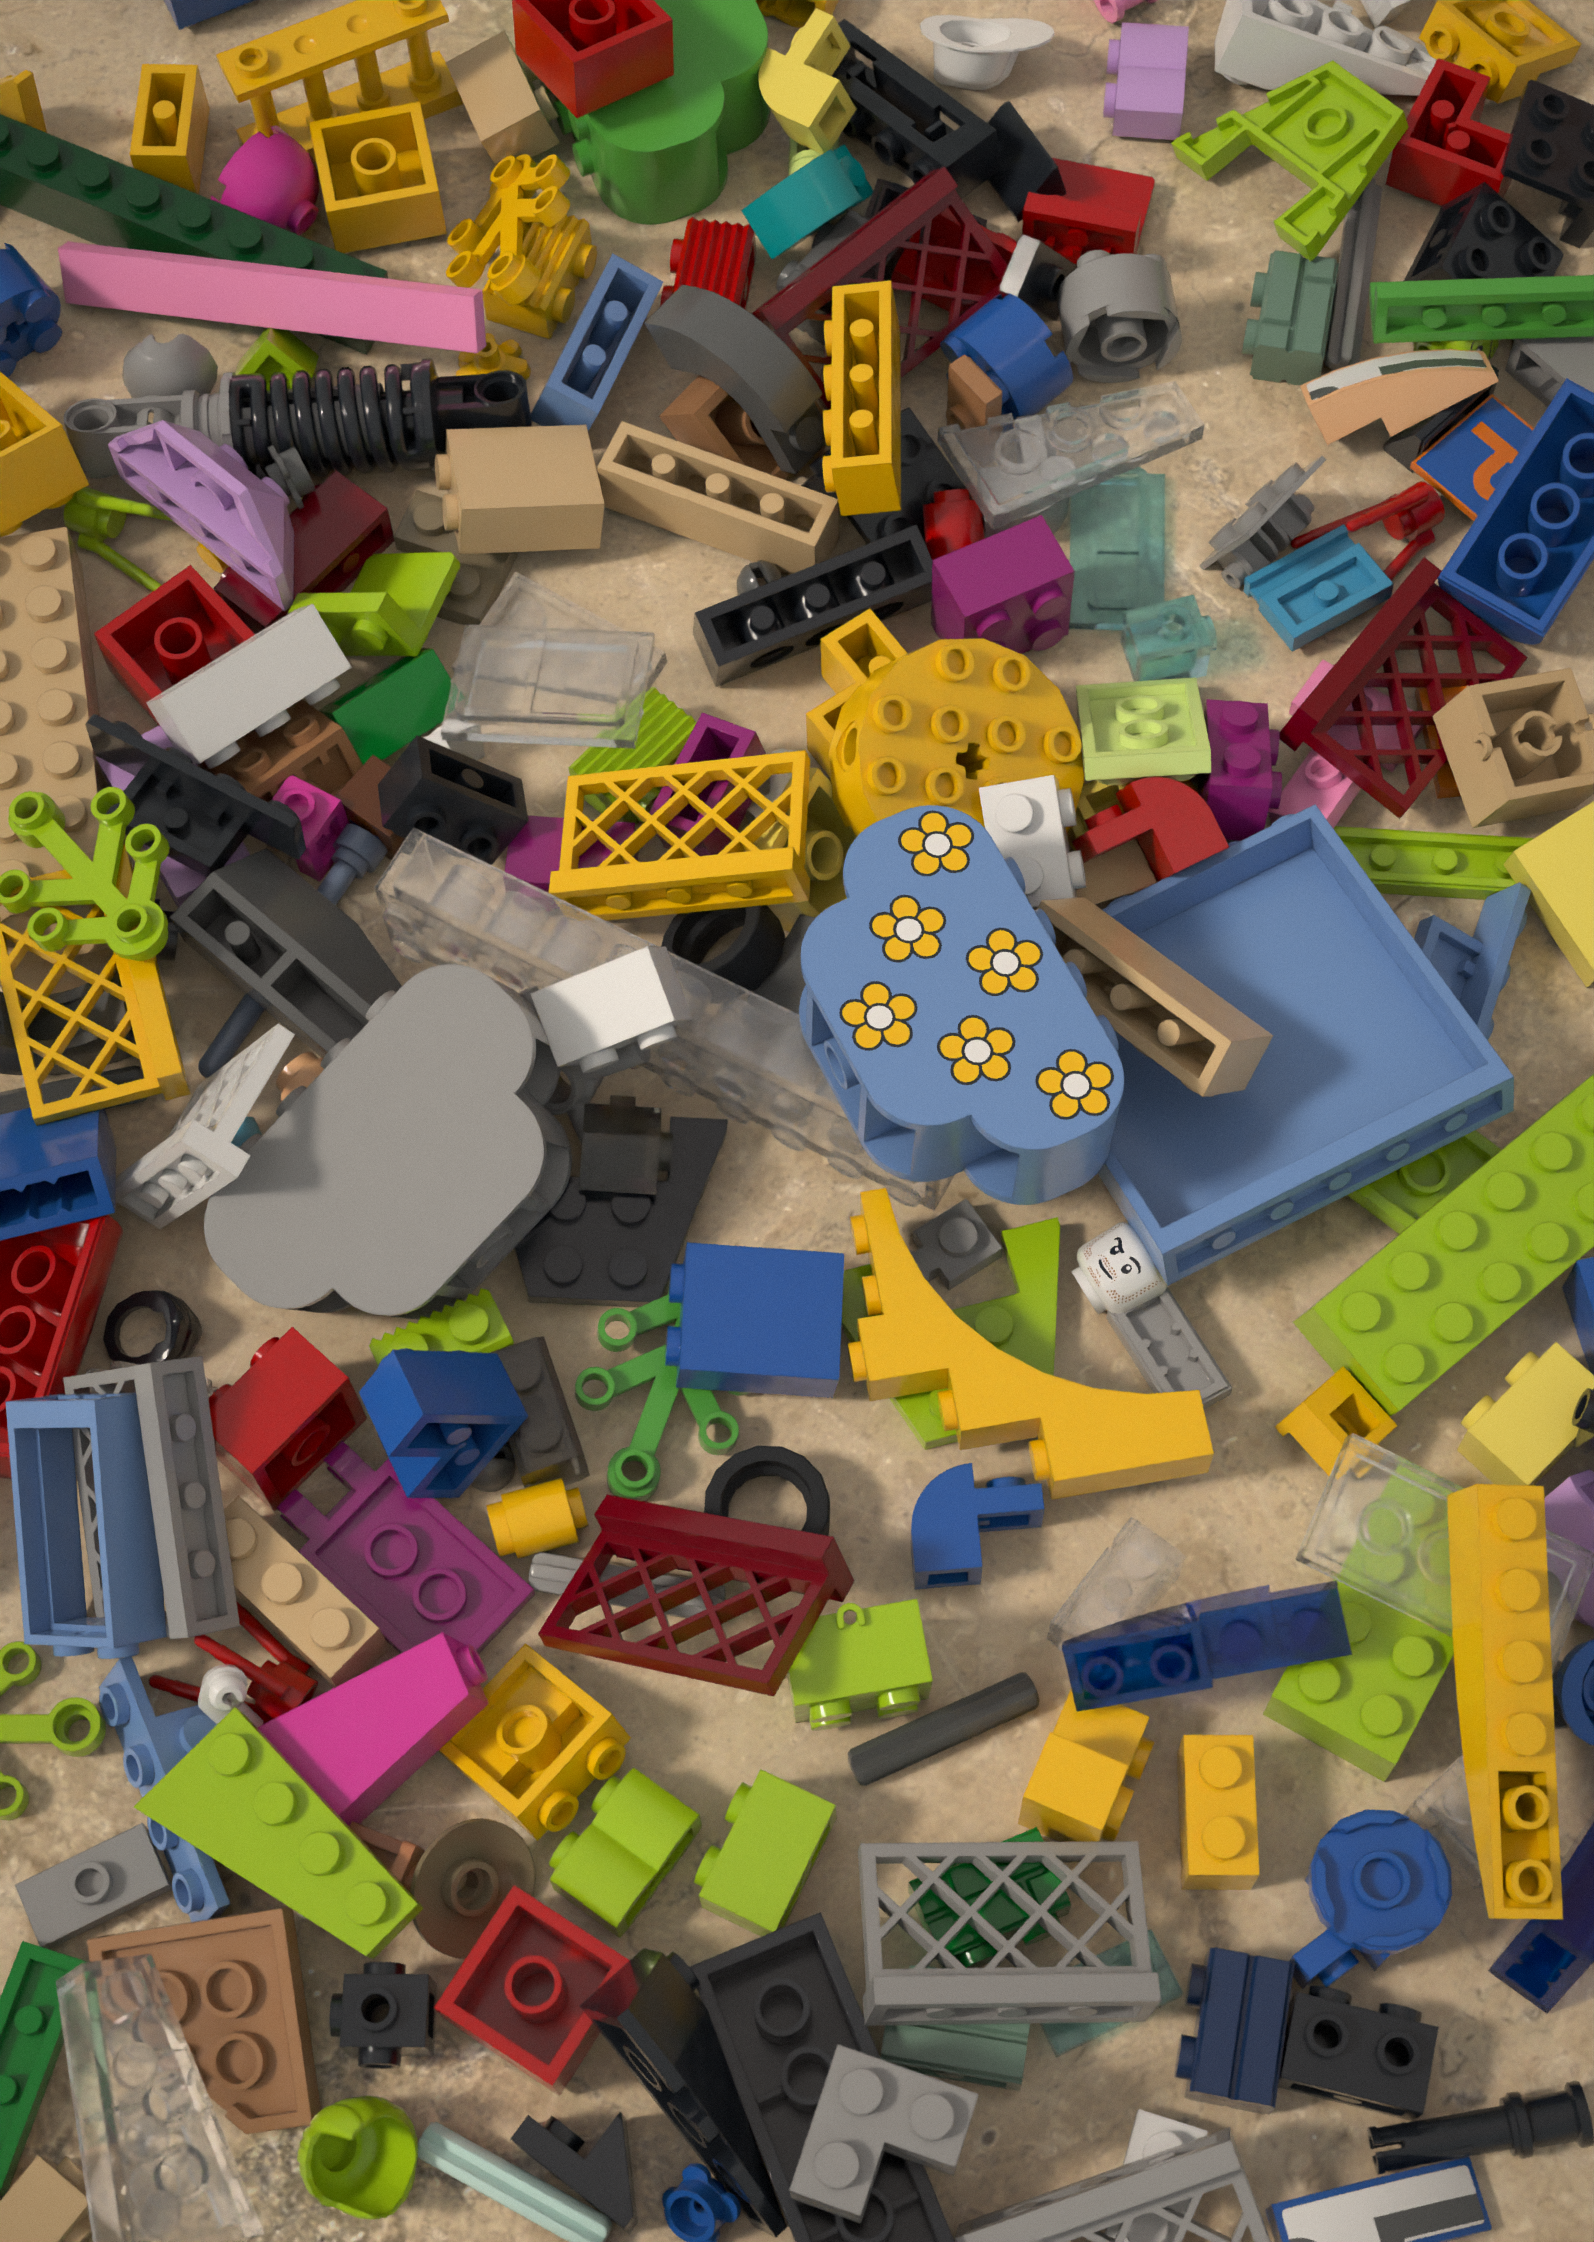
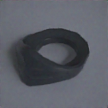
M160 1290L141 1291L132 1294L114 1307L107 1317L103 1341L109 1358L120 1368L189 1357L200 1341L202 1327L198 1317L184 1300ZM141 1308H150L154 1312L163 1314L167 1325L165 1340L156 1344L151 1352L139 1357L127 1355L122 1349L119 1339L120 1328L124 1320L132 1312Z

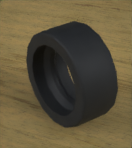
M767 905L677 914L663 936L662 946L667 948L681 988L699 1004L719 1006L737 1001L756 989L773 971L782 954L785 934L780 920ZM744 926L737 939L725 952L710 961L702 963L708 950L722 936L733 929Z
M755 1446L735 1453L715 1471L705 1491L704 1513L728 1517L731 1499L735 1491L746 1481L760 1476H778L791 1482L803 1495L807 1506L806 1522L801 1531L829 1535L830 1496L821 1473L804 1456L782 1446Z

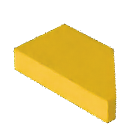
M26 69L15 76L8 75L1 78L0 114L47 133L33 72Z

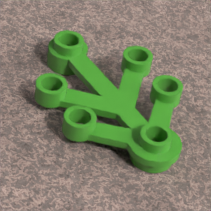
M668 1290V1295L632 1311L622 1308L610 1309L599 1319L598 1340L605 1349L612 1352H622L630 1348L635 1341V1337L674 1321H676L675 1327H679L681 1303H669ZM613 1321H620L628 1326L630 1332L622 1339H613L607 1335L605 1327ZM666 1344L609 1370L600 1367L587 1368L577 1377L575 1384L576 1400L580 1406L589 1411L602 1410L612 1402L613 1397L654 1380L630 1446L616 1452L609 1462L607 1484L614 1496L646 1501L657 1490L661 1469L655 1453L679 1388H676L677 1366H665ZM590 1380H599L605 1384L607 1392L601 1398L594 1399L588 1397L583 1392L582 1387ZM680 1388L699 1426L698 1440L701 1447L713 1455H723L731 1451L737 1442L739 1426L735 1418L729 1413L721 1411L711 1390ZM727 1391L730 1394L737 1396H742L750 1393ZM712 1424H723L730 1431L731 1437L725 1442L716 1443L709 1439L706 1429ZM637 1461L644 1465L647 1474L639 1481H631L623 1475L622 1467L628 1462Z

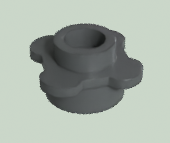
M273 445L269 446L268 450L274 463L264 467L268 477L282 488L287 497L291 496L299 510L304 508L300 497L315 491V487L296 448L292 447L278 454Z

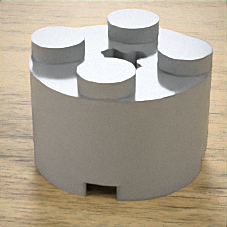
M1093 250L1080 256L1077 260V268L1061 283L1057 292V305L1065 353L1069 363L1072 361L1077 365L1078 374L1084 378L1103 383L1128 382L1140 378V368L1155 362L1158 370L1167 365L1178 353L1181 347L1182 335L1171 276L1167 270L1166 261L1162 256L1157 254L1110 255L1104 250Z

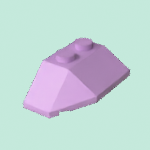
M164 420L117 436L108 444L119 476L123 481L281 609L286 611L293 604L294 530L287 510L289 499L275 481L269 477H264L260 480L248 470L242 457L231 446L222 444L219 447L200 431Z

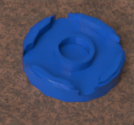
M1363 1810L1340 1819L1319 1841L1309 1865V1897L1320 1922L1341 1943L1366 1954L1395 1955L1420 1945L1440 1925L1452 1897L1451 1867L1440 1842L1427 1829L1423 1830L1417 1823L1410 1821V1817L1394 1810Z

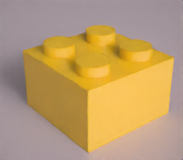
M420 101L309 122L335 250L349 253L447 234Z

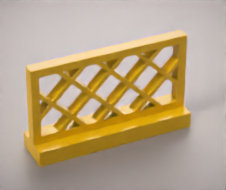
M806 750L568 776L559 871H551L549 895L569 924L809 901L810 877L805 870L810 758ZM792 773L791 786L773 803L757 791L770 776ZM728 780L736 786L713 809L697 797L712 781ZM669 786L676 792L653 815L637 803L654 787ZM611 793L617 800L593 822L583 814L584 795ZM749 797L764 811L740 833L725 819ZM690 804L704 817L679 839L665 825ZM789 809H790V817L785 814ZM630 810L644 823L619 845L605 832ZM776 821L789 830L788 847L760 850L753 844ZM716 827L732 840L717 855L699 856L693 851ZM656 834L660 835L672 846L657 861L639 862L633 857ZM597 840L612 851L598 867L578 869L579 857Z
M124 844L116 888L127 899L134 868ZM64 869L30 879L33 881L73 878ZM23 886L15 888L11 892L10 897L16 896ZM95 904L86 918L103 917V915L107 917V915ZM47 906L59 910L67 920L84 919L62 906ZM0 917V981L32 1117L36 1126L163 1093L166 1101L191 1094L156 956L144 961H135L119 957L114 953L100 975L73 962L84 944L67 945L61 955L54 951H45L29 936L27 929L24 934H21L2 924ZM139 924L134 926L130 931L136 929ZM6 939L16 944L10 954ZM27 951L54 964L37 991L15 980L14 971ZM66 971L92 984V987L75 1012L48 998ZM117 971L122 987L111 982ZM104 991L126 1002L128 1010L114 1032L87 1019V1016ZM19 995L30 1000L24 1010H22ZM41 1007L68 1021L51 1048L29 1038L27 1028ZM79 1028L106 1041V1044L89 1069L62 1055ZM131 1028L136 1044L124 1039ZM119 1048L140 1059L144 1078L117 1085L100 1075ZM33 1052L43 1057L37 1069ZM55 1064L82 1078L71 1097L44 1103L41 1085ZM93 1085L101 1088L100 1090L89 1092Z

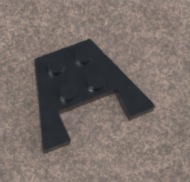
M670 1116L668 1175L666 1181L570 1176L566 1189L557 1203L514 1248L529 1302L641 1307L663 1297L670 1280L671 1263L676 1264L691 1221L709 1181L718 1153L726 1138L728 1119Z

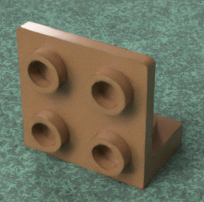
M301 699L286 709L291 719L280 727L259 737L254 729L236 741L241 750L228 760L211 769L208 768L204 761L199 765L202 769L215 776L222 773L234 778L247 792L269 802L289 776H295L335 797L363 764L343 728ZM266 844V845H267L268 847H270L273 851H275V852L279 851L278 849H276V848H274V847H272V846Z

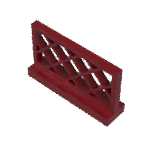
M945 167L932 170L751 313L772 330L806 367L823 393L818 400L825 410L831 409V401L826 399L823 369L824 365L832 364V356H827L825 346L823 357L802 354L788 333L805 320L820 322L832 320L833 286L881 282L884 279L886 257L895 248L918 251L913 285L891 282L893 290L912 293L908 327L900 326V333L907 334L904 357L900 361V379L941 347L940 342L951 331L1000 293H1002V298L1006 295L1000 291V284L1008 265L955 191L958 185ZM947 207L961 225L958 249L929 245L932 219ZM921 229L919 243L906 241ZM970 239L979 252L968 251ZM927 253L957 257L952 291L923 287ZM967 259L987 262L1000 280V283L983 296L962 293ZM875 265L874 279L860 277ZM922 294L951 299L948 324L939 331L917 328ZM961 300L974 302L960 314ZM830 301L829 315L815 313ZM916 336L929 338L915 349ZM810 363L822 364L821 377L818 376Z
M1423 557L1279 732L1280 740L1296 752L1304 742L1399 819L1447 761L1437 728L1436 733L1440 749H1416L1411 725H1435L1433 715L1446 705L1442 688L1470 686L1512 678L1528 658L1447 592L1439 588L1434 582L1442 571L1425 557ZM1429 607L1433 608L1450 622L1453 636L1429 634L1425 612ZM1413 628L1414 635H1407ZM1394 650H1418L1423 673H1399ZM1433 650H1456L1461 673H1438ZM1472 650H1485L1505 667L1500 673H1477ZM1383 665L1384 673H1376ZM1364 687H1387L1392 711H1368ZM1403 687L1427 688L1431 711H1408ZM1352 703L1353 711H1345ZM1333 725H1356L1361 749H1346L1328 735L1327 732ZM1372 725H1396L1401 749H1377ZM1380 764L1405 765L1409 788L1404 794L1383 779ZM1420 764H1427L1421 771Z
M606 1495L594 1514L602 1531L543 1624L538 1635L545 1647L774 1697L828 1600L843 1602L855 1580L834 1537ZM613 1555H616L618 1558L636 1561L637 1566L602 1582L600 1576ZM675 1569L692 1572V1578L657 1593L653 1583L654 1579ZM732 1580L750 1585V1589L714 1605L709 1591ZM645 1584L649 1598L615 1614L613 1613L609 1600ZM789 1592L804 1594L798 1606L772 1617L766 1604L767 1602ZM701 1595L706 1610L670 1626L665 1612ZM601 1605L605 1616L604 1619L581 1630L569 1628L577 1615ZM759 1607L764 1622L727 1638L723 1623ZM657 1616L661 1631L637 1642L623 1640L621 1632ZM712 1628L715 1629L719 1643L694 1655L680 1652L678 1644ZM773 1640L775 1647L762 1670L738 1665L735 1657Z

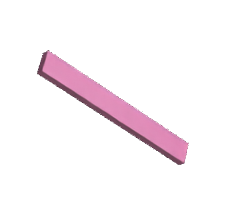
M66 242L58 248L65 303L479 353L486 347L482 289L77 242Z

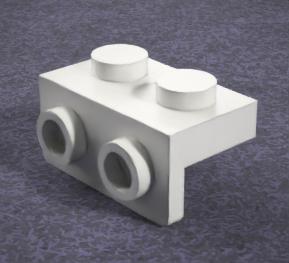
M1054 775L980 787L979 793L985 829L992 837L1003 858L1012 857L1017 863L1025 882L1024 894L1033 909L1038 908L1041 900L1077 898L1075 889L1086 888V877L1081 851H1069L1066 827L1077 825L1071 788L1060 790L1058 779Z

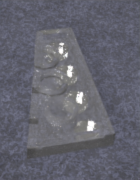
M1176 381L1102 395L1100 403L1072 407L1070 402L1046 406V414L1015 420L1012 413L987 418V425L964 430L960 429L959 424L938 427V443L991 528L995 530L1199 441L1203 438L1205 425Z

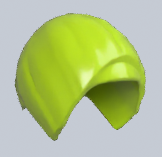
M366 2095L335 2102L332 2105L326 2106L314 2116L310 2126L303 2132V2138L299 2143L300 2147L297 2153L299 2174L307 2191L323 2206L337 2208L345 2214L358 2219H386L389 2215L396 2213L401 2204L406 2201L412 2189L418 2159V2138L415 2134L414 2125L405 2110L385 2098Z

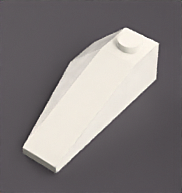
M1226 0L1215 38V72L1222 74L1226 79L1235 84H1252L1266 90H1274L1333 60L1379 94L1418 96L1437 59L1429 55L1425 46L1388 26H1379L1374 31L1364 26L1356 16L1351 14L1353 7L1340 0H1337L1332 8L1318 0Z

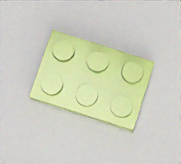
M1196 677L1076 685V705L1085 781L1098 780L1106 785H1122L1138 777L1160 776L1176 781H1184L1193 778L1196 774L1211 773V748Z

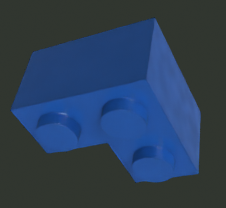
M409 1348L392 1350L390 1354L381 1360L377 1370L359 1391L407 1498H459L528 1417L497 1353L465 1352L462 1350L451 1352L421 1351Z

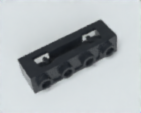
M846 19L838 23L851 47L832 77L840 80L856 107V111L842 131L850 138L856 137L871 148L885 165L895 166L911 178L914 184L930 171L945 167L957 183L958 187L955 188V191L961 199L1000 171L995 128ZM855 50L873 62V70L856 58ZM940 112L960 127L954 130L940 119Z

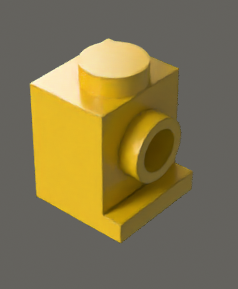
M1342 1366L1280 1421L1275 1428L1283 1437L1289 1432L1335 1482L1348 1470L1358 1479L1386 1455L1385 1450L1378 1443L1398 1425L1350 1372Z

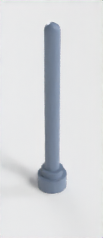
M347 824L333 843L335 853L331 859L335 864L317 889L334 905H337L354 878L362 879L366 872L373 873L387 853V848L377 837L354 824ZM247 994L241 999L200 1059L198 1069L203 1077L208 1078L232 1059L265 1009Z

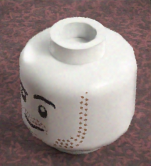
M1128 1222L1118 1223L1082 1245L1077 1252L1079 1267L1071 1271L1098 1315L1106 1310L1111 1313H1124L1163 1294L1168 1286L1154 1265L1141 1239Z

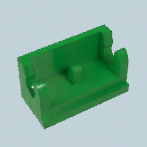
M421 648L418 656H403L319 709V711L343 728L364 765L372 755H375L380 760L387 758L412 742L416 735H423L467 705L434 649Z

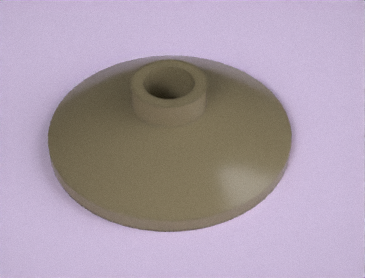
M477 1818L457 1823L433 1840L416 1866L410 1887V1893L424 1907L413 1919L418 1933L429 1946L444 1955L466 1959L514 1885L533 1897L535 1890V1866L532 1854L524 1839L515 1830L501 1822ZM467 1874L464 1887L457 1892L460 1880Z

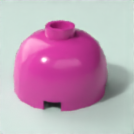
M277 125L270 126L274 135L268 138L259 131L251 136L235 152L218 178V181L226 186L221 201L217 200L214 196H211V200L301 235L311 227L318 215V207L315 206L319 195L318 169L312 156L300 143Z

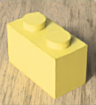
M1557 1342L1540 1358L1533 1351L1528 1352L1505 1377V1380L1511 1387L1496 1402L1488 1394L1484 1396L1461 1421L1467 1432L1457 1451L1493 1484L1535 1486L1574 1446L1579 1428L1572 1425L1573 1413L1582 1393L1587 1388H1594V1375Z

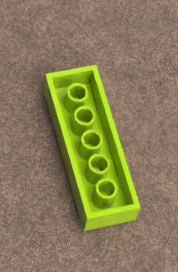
M1594 1074L1569 1092L1410 1226L1293 1321L1295 1326L1335 1373L1344 1366L1389 1416L1404 1408L1594 1247Z

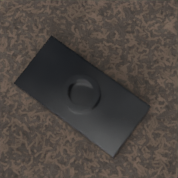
M1022 235L1018 240L1000 284V291L1006 295L1012 294L1017 296L1037 314L1057 321L1059 316L1057 305L1058 289L1063 280L1077 266L1041 241Z

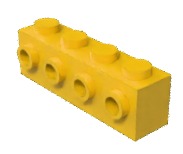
M890 280L833 286L832 320L824 321L826 352L828 357L832 356V364L824 365L823 369L826 399L831 401V409L823 411L825 442L827 446H831V455L823 456L825 490L827 493L836 492L841 516L901 511L900 326L892 283Z

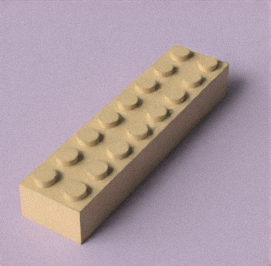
M67 527L0 538V876L9 870L17 869L25 872L29 878L64 870V868L45 847H29L13 832L8 822L11 802L21 793L28 791L41 792L50 796L65 815V827L63 830L93 862L100 823L91 812V802L100 790L108 787L96 759L98 756L93 751L85 725L93 714L100 716L83 567ZM95 904L62 907L85 919ZM0 905L2 924L24 934L30 918L41 908L31 907L26 912L16 914L9 912L3 905ZM57 923L47 927L43 936L53 932ZM6 939L10 954L16 944ZM107 943L84 944L73 962L100 975L114 953ZM65 945L62 949L54 952L61 955L67 947V945ZM27 951L14 971L15 980L37 991L54 964ZM66 971L51 994L71 990L88 982Z

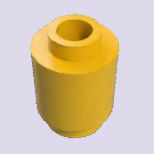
M562 1478L501 1494L502 1501L486 1505L500 1557L516 1553L517 1558L520 1559L539 1552L578 1543L579 1539L576 1529L589 1526L579 1487L566 1490Z

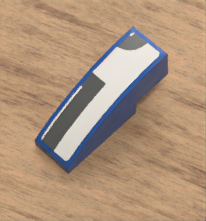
M1470 2156L1272 2204L1265 2209L1274 2242H1448L1492 2230Z

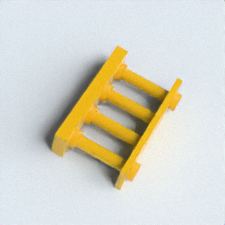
M356 0L216 54L217 62L238 103L250 99L256 121L236 129L240 146L259 131L266 137H271L274 133L270 126L277 125L300 143L312 156L314 162H316L309 127L310 121L420 101L425 120L463 105L462 98L441 52L438 50L431 53L427 30L449 22L448 13L441 0ZM406 39L410 62L380 73L375 50ZM354 59L359 82L328 93L323 71ZM302 79L307 102L276 113L271 91Z

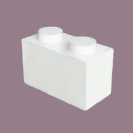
M646 946L530 993L557 1067L580 1065L583 1074L619 1061L616 1050L634 1042H638L641 1051L677 1038L675 1026L693 1019L666 946Z

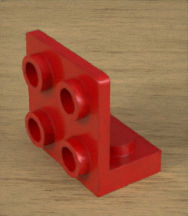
M1052 158L1059 169L1067 194L1064 196H1047L1028 192L1023 209L1022 235L1041 241L1074 264H1077L1080 256L1093 250H1104L1110 255L1137 254L1154 191L1155 179L1151 176Z

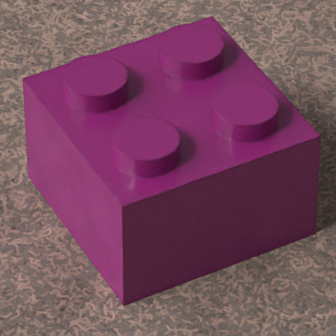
M1037 516L932 560L931 625L939 639L984 638L1023 654L1033 649L1035 651L1049 649L1069 634L1075 571L1043 516Z

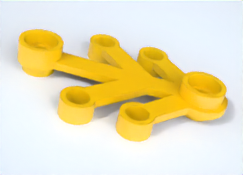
M522 154L517 157L510 155L502 159L495 166L490 175V181L492 182L489 189L490 198L474 221L470 218L462 220L453 228L447 239L448 245L458 255L449 264L446 276L457 287L471 288L481 278L486 264L500 245V256L494 260L487 272V277L491 280V289L509 306H515L523 302L535 290L540 281L541 273L523 255V222H542L546 227H551L557 224L568 212L570 201L559 189L568 180L570 169L557 155L552 154L545 157L537 166L536 162L528 154ZM538 189L542 190L536 199H531Z

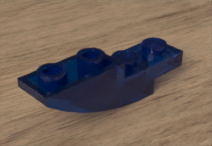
M1337 1580L1271 1592L1270 1586L1265 1585L1216 1595L1125 1619L1062 1642V1650L1077 1712L1213 1688L1214 1679L1352 1655V1645Z

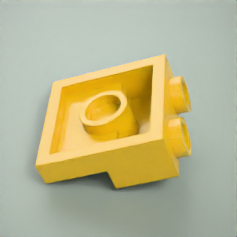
M1437 0L1419 36V39L1425 43L1427 52L1434 59L1440 58L1491 77L1486 99L1497 104L1521 96L1528 81H1536L1541 73L1572 63L1582 45L1529 0Z
M525 1643L483 1688L489 1704L452 1737L439 1752L483 1790L502 1811L539 1841L548 1830L557 1832L570 1824L578 1811L579 1802L577 1798L595 1778L605 1780L619 1770L626 1755L624 1746L631 1740V1737L611 1712Z

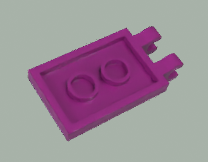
M343 1441L324 1459V1462L328 1465L327 1470L350 1491L325 1516L296 1489L277 1507V1510L281 1513L280 1517L299 1535L308 1540L298 1552L380 1629L385 1640L400 1654L442 1632L462 1642L463 1645L470 1643L477 1653L480 1654L535 1595L534 1589L435 1498H407L389 1458L374 1471Z

